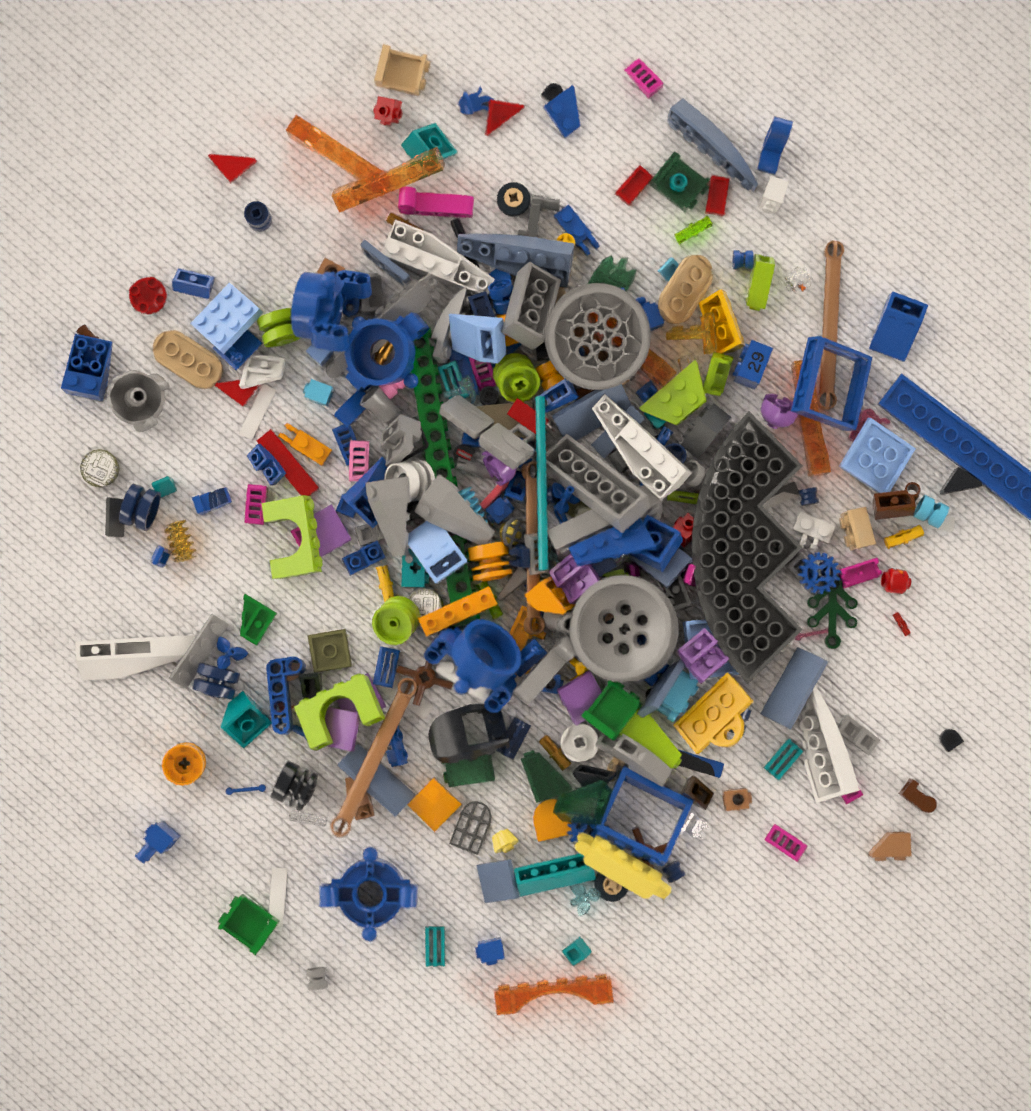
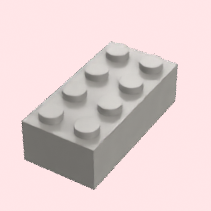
M531 262L520 269L516 275L501 332L532 350L545 342L547 322L554 309L561 280Z

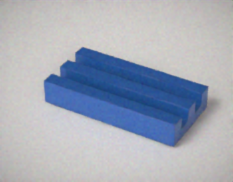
M380 646L373 680L374 685L393 688L400 650ZM391 653H393L392 661H391V667H390V672H389V677H388V682L385 683V682H386V677H387V672H388V670H389V665H390V664H389V662H390V656H391Z

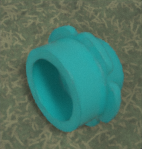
M681 173L672 175L669 179L670 188L674 191L682 192L688 184L687 178Z

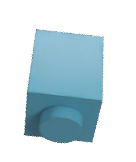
M313 379L310 380V383H306L303 390L306 400L325 407L329 406L334 392L332 386Z

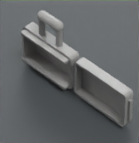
M460 395L452 397L441 405L439 413L472 438L477 439L480 437L479 445L512 470L533 456L534 448L527 443L535 438V434L522 424H517L511 430L506 429L499 423L493 426L494 420ZM519 431L527 438L522 440L513 433Z

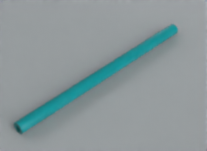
M537 396L535 397L538 570L547 571L545 397Z

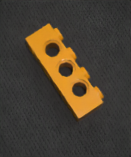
M487 587L422 616L418 620L426 637L498 604L490 587Z

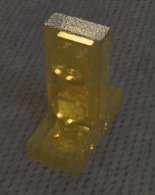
M707 312L700 316L701 325H692L690 328H683L682 325L673 326L671 330L666 332V340L702 339L703 353L712 354L717 350L714 312Z

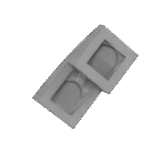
M368 524L354 528L360 546L385 539L378 524L373 529Z
M848 715L838 725L841 735L867 755H870L880 741L879 738Z

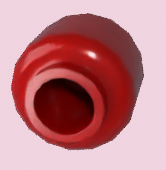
M889 568L882 574L881 586L888 593L904 594L911 587V578H909L905 570Z

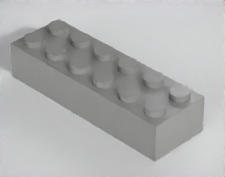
M568 434L546 452V473L567 489L568 486H572L574 488V496L621 533L650 509L647 494Z
M645 485L638 487L647 494L650 509L640 517L643 521L647 515L657 520L664 517L662 500ZM591 509L549 529L548 539L560 563L570 555L569 547L614 526Z

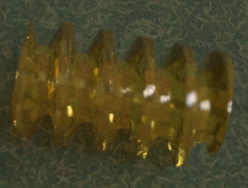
M186 520L173 522L167 525V528L164 530V533L170 534L167 536V540L173 541L169 544V547L176 548L171 553L172 555H178L174 558V562L177 563L197 557L192 556L197 550L190 549L194 541H187L192 535L185 534L189 527L182 526L187 522Z

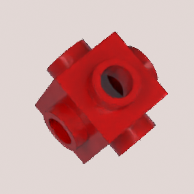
M378 96L373 110L374 119L380 120L381 125L391 126L392 123L398 124L402 117V101Z
M689 513L684 517L680 516L674 522V526H672V528L681 532L683 539L681 546L684 548L692 541L694 516L692 517Z

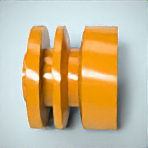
M503 542L468 548L469 560L479 562V565L471 568V571L480 570L481 573L472 576L473 581L486 582L498 580L513 574L512 569L503 570V566L510 565L509 561L501 560V557L509 554L508 547Z
M179 743L168 750L163 757V774L175 785L184 786L191 784L203 774L206 768L205 753L194 743ZM184 758H186L188 762L190 761V764L187 765L186 768L184 764H181V761H183Z

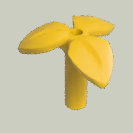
M575 657L568 661L575 667L577 673L569 681L574 680L589 670Z

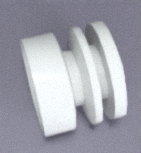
M423 460L391 464L387 468L384 478L385 480L408 477L410 502L420 500L435 480L431 466Z

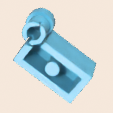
M682 670L657 711L667 716L666 719L674 722L681 712L685 713L690 703L687 701L690 695L693 697L699 688L696 685L698 680H690V675Z

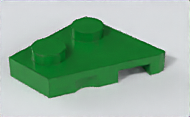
M245 594L243 597L244 605L240 636L258 646L277 612Z

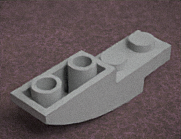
M463 288L449 302L432 333L431 339L436 343L432 357L439 364H447L451 356L452 340L449 314H469L471 305L468 297L472 296L467 288Z
M602 733L596 742L595 747L629 765V769L662 787L672 773V770L661 759L624 734L618 736L615 741H612Z

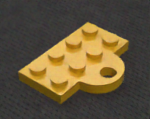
M727 672L673 726L696 754H700L711 742L720 747H731L740 741L744 733V721L740 714L754 701L734 677ZM733 729L734 737L728 740L727 732Z

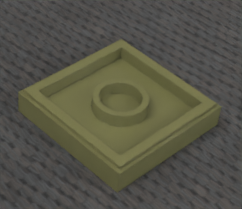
M346 629L307 635L314 673L352 667Z

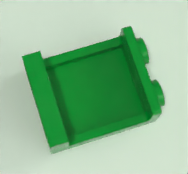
M608 680L607 686L589 710H585L581 717L612 741H615L642 704L639 701L640 697L632 691L630 693L626 692L623 689L625 686L621 682Z
M244 894L240 895L239 898L235 896L229 904L232 907L228 913L224 912L218 920L220 923L218 929L226 931L250 948L249 951L256 955L280 920Z

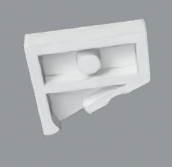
M252 354L245 362L239 384L240 389L282 379L286 364L285 358Z

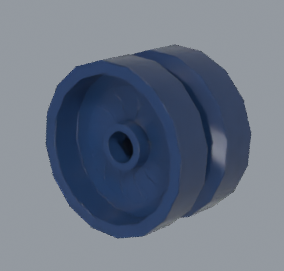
M133 483L127 490L121 505L120 523L132 526L135 523L137 529L147 532L156 518L161 493L152 489L145 492L143 486Z
M199 663L197 673L208 678L207 680L194 679L192 689L208 696L233 700L236 690L231 686L225 685V682L231 684L238 683L240 673Z

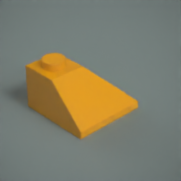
M551 576L542 580L525 594L528 604L537 611L564 614L576 605L570 604L562 588H557Z
M434 777L407 805L435 832L462 804Z

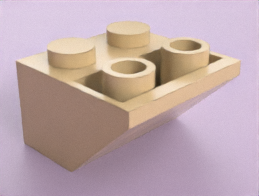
M866 507L848 510L840 514L839 523L841 528L845 530L846 536H844L846 547L850 548V551L876 544Z

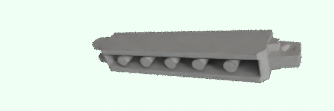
M430 273L418 281L416 279L408 281L399 294H394L385 307L381 306L375 312L376 315L372 319L378 318L395 321L400 315L405 318L410 313L418 314L431 302V295L429 293L438 284V281ZM388 340L378 341L374 345L372 353L374 354ZM333 351L331 355L333 360L325 367L326 374L332 379L337 377V375L339 376L343 371L346 374L349 373L346 370L348 366L345 360V351Z

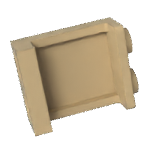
M383 44L374 79L375 85L420 96L421 90L424 91L426 79H424L425 72L428 73L430 68L427 54H423V57L391 50L390 45Z

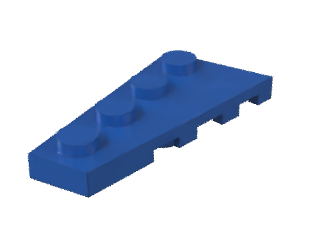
M640 517L623 533L612 527L569 547V552L577 567L602 562L603 559L620 558V556L626 554H639L640 551L657 550Z

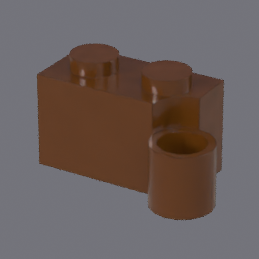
M910 482L906 485L905 490L875 493L872 501L875 520L914 516L915 501L919 498L920 486L915 482ZM908 490H914L916 494H910Z

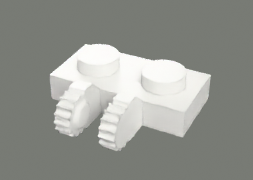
M799 512L792 530L802 534L799 541L802 547L806 543L807 536L813 538L809 547V552L813 554L818 541L829 544L836 526Z

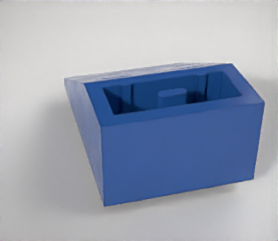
M892 291L887 297L869 349L905 362L924 319L928 304Z
M75 334L61 389L69 395L103 402L108 384L113 342Z
M383 457L342 496L345 502L372 529L378 522L368 502L366 483L384 480L388 467L385 466L386 460Z

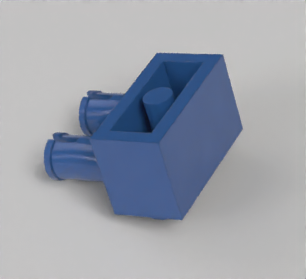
M164 821L151 824L145 831L147 835L143 838L146 844L135 857L143 864L146 861L149 862L157 851L160 854L169 851L181 835Z

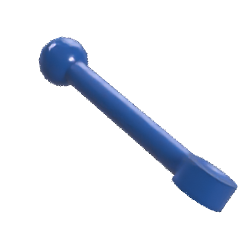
M261 784L258 787L238 789L229 787L225 792L227 795L257 790L264 792L266 786Z

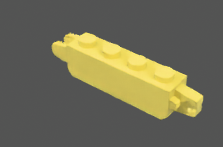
M582 832L578 834V842L575 844V849L584 855V863L644 899L650 898L652 895L665 899L671 893L672 887L661 880L662 873L598 835L593 838L587 835V833Z

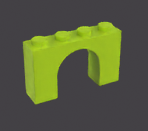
M302 495L261 503L264 522L275 523L292 520L298 525L302 534L301 545L296 553L289 557L270 560L272 579H285L322 572L323 561L319 554L320 541L316 534L317 521L314 518L313 510L315 506L311 496Z
M361 673L353 675L350 678L351 680L345 683H336L332 689L319 691L315 697L302 699L298 705L294 706L310 749L318 751L333 744L325 722V715L328 707L338 699H350L356 706L362 724L367 727L385 719L368 676L361 675Z

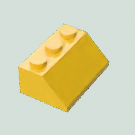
M718 290L698 303L715 352L728 354L736 352L745 346L737 319L731 307V302L724 290Z

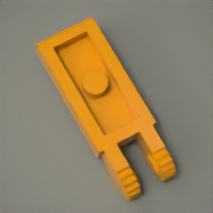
M286 423V429L297 435L293 440L284 433H280L278 437L289 443L291 447L323 466L333 450L302 430H298Z

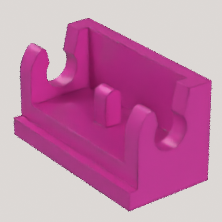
M878 558L840 569L841 572L838 575L842 580L843 589L880 577L882 571L879 570L877 565L879 564Z

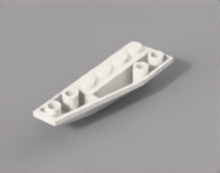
M395 219L382 254L397 266L422 276L430 273L438 282L459 289L467 288L469 292L475 294L486 291L487 295H489L488 286L494 282V278L431 233Z
M606 394L592 408L631 472L660 500L678 489L692 474L672 453Z
M196 635L75 642L76 662L81 680L123 678L181 660L196 638Z

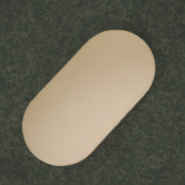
M690 255L685 257L660 294L658 309L666 322L679 324L687 321L710 287L713 280L712 266L704 256Z
M170 330L160 333L154 340L153 354L156 361L191 385L200 389H208L220 381L223 374V366L220 359L183 333Z

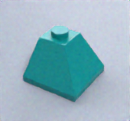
M436 123L413 130L401 144L406 154L412 160L435 163L458 153Z
M242 691L228 703L220 727L241 747L245 748L272 724V721L255 701Z

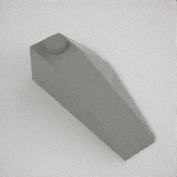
M439 474L421 497L414 512L428 522L478 545L489 544L495 532L480 514H476L472 510L470 502L461 497L458 493L459 489Z
M408 477L367 482L366 494L368 502L392 556L407 555L409 532L406 529V520H409L410 516L407 513V503L410 502L411 497Z

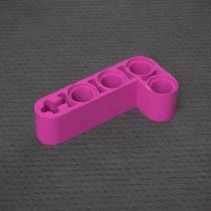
M413 187L399 188L398 209L402 214L455 218L473 217L474 197L422 193L417 192L416 188Z

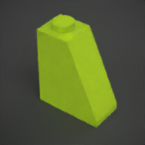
M754 255L753 269L746 298V306H749L751 310L760 311V309L766 308L775 268L773 257Z

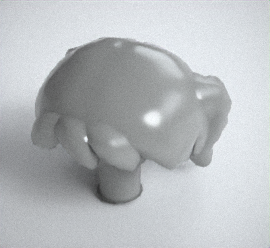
M129 370L123 375L113 378L107 389L108 397L106 404L112 408L117 418L133 425L136 431L144 432L157 425L158 421L156 418L162 412L165 403L164 391L170 385L162 376L156 373L147 375L137 370Z

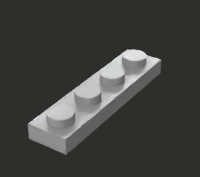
M211 614L169 679L187 689L197 674L199 663L206 661L217 644L218 638L223 635L229 624Z

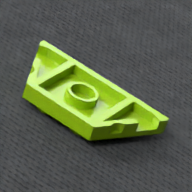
M694 360L639 409L673 425L678 426L707 401L698 362Z

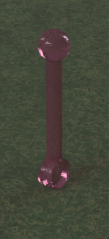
M828 627L824 630L804 634L799 633L795 640L800 641L803 637L828 633Z

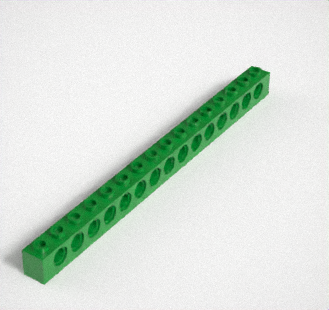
M430 327L421 338L413 341L415 345L416 341L424 340L425 346L422 348L415 346L414 368L411 373L418 377V384L414 387L419 421L429 444L428 448L424 450L426 462L434 472L435 478L439 470H446L448 472L446 479L458 487L457 478L452 476L451 470L455 468L453 457L449 458L448 450H452L450 438L446 439L445 431H448L447 420H443L442 415L439 413L444 402L439 400V394H442L441 384L436 382V376L439 375L437 364H433L432 356L435 348L434 345L430 346L429 339L432 336ZM422 358H426L429 361L425 367L418 365L419 360ZM424 377L432 379L429 385H423L421 380ZM426 396H434L435 401L432 404L425 403L424 399ZM430 414L438 416V420L434 423H430L427 419ZM438 432L441 434V439L436 442L432 441L431 435ZM437 451H442L445 454L442 460L434 458V454ZM456 534L450 536L454 543L460 546V551L468 563L471 562L468 551L465 552L464 544L468 543L467 539ZM468 564L464 565L461 573L457 574L454 572L446 578L450 604L476 592V589L471 588L473 572L468 570ZM459 582H464L467 585V589L460 593L456 590V585ZM480 613L455 624L454 627L467 626L470 622L480 619Z

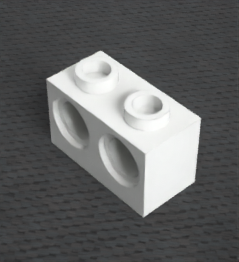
M770 176L759 207L766 213H777L789 182Z

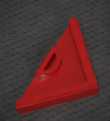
M490 99L485 135L488 136L524 108V105Z
M208 155L209 159L230 184L257 163V160L252 157Z
M240 380L216 383L215 387L244 407L260 385L240 389Z

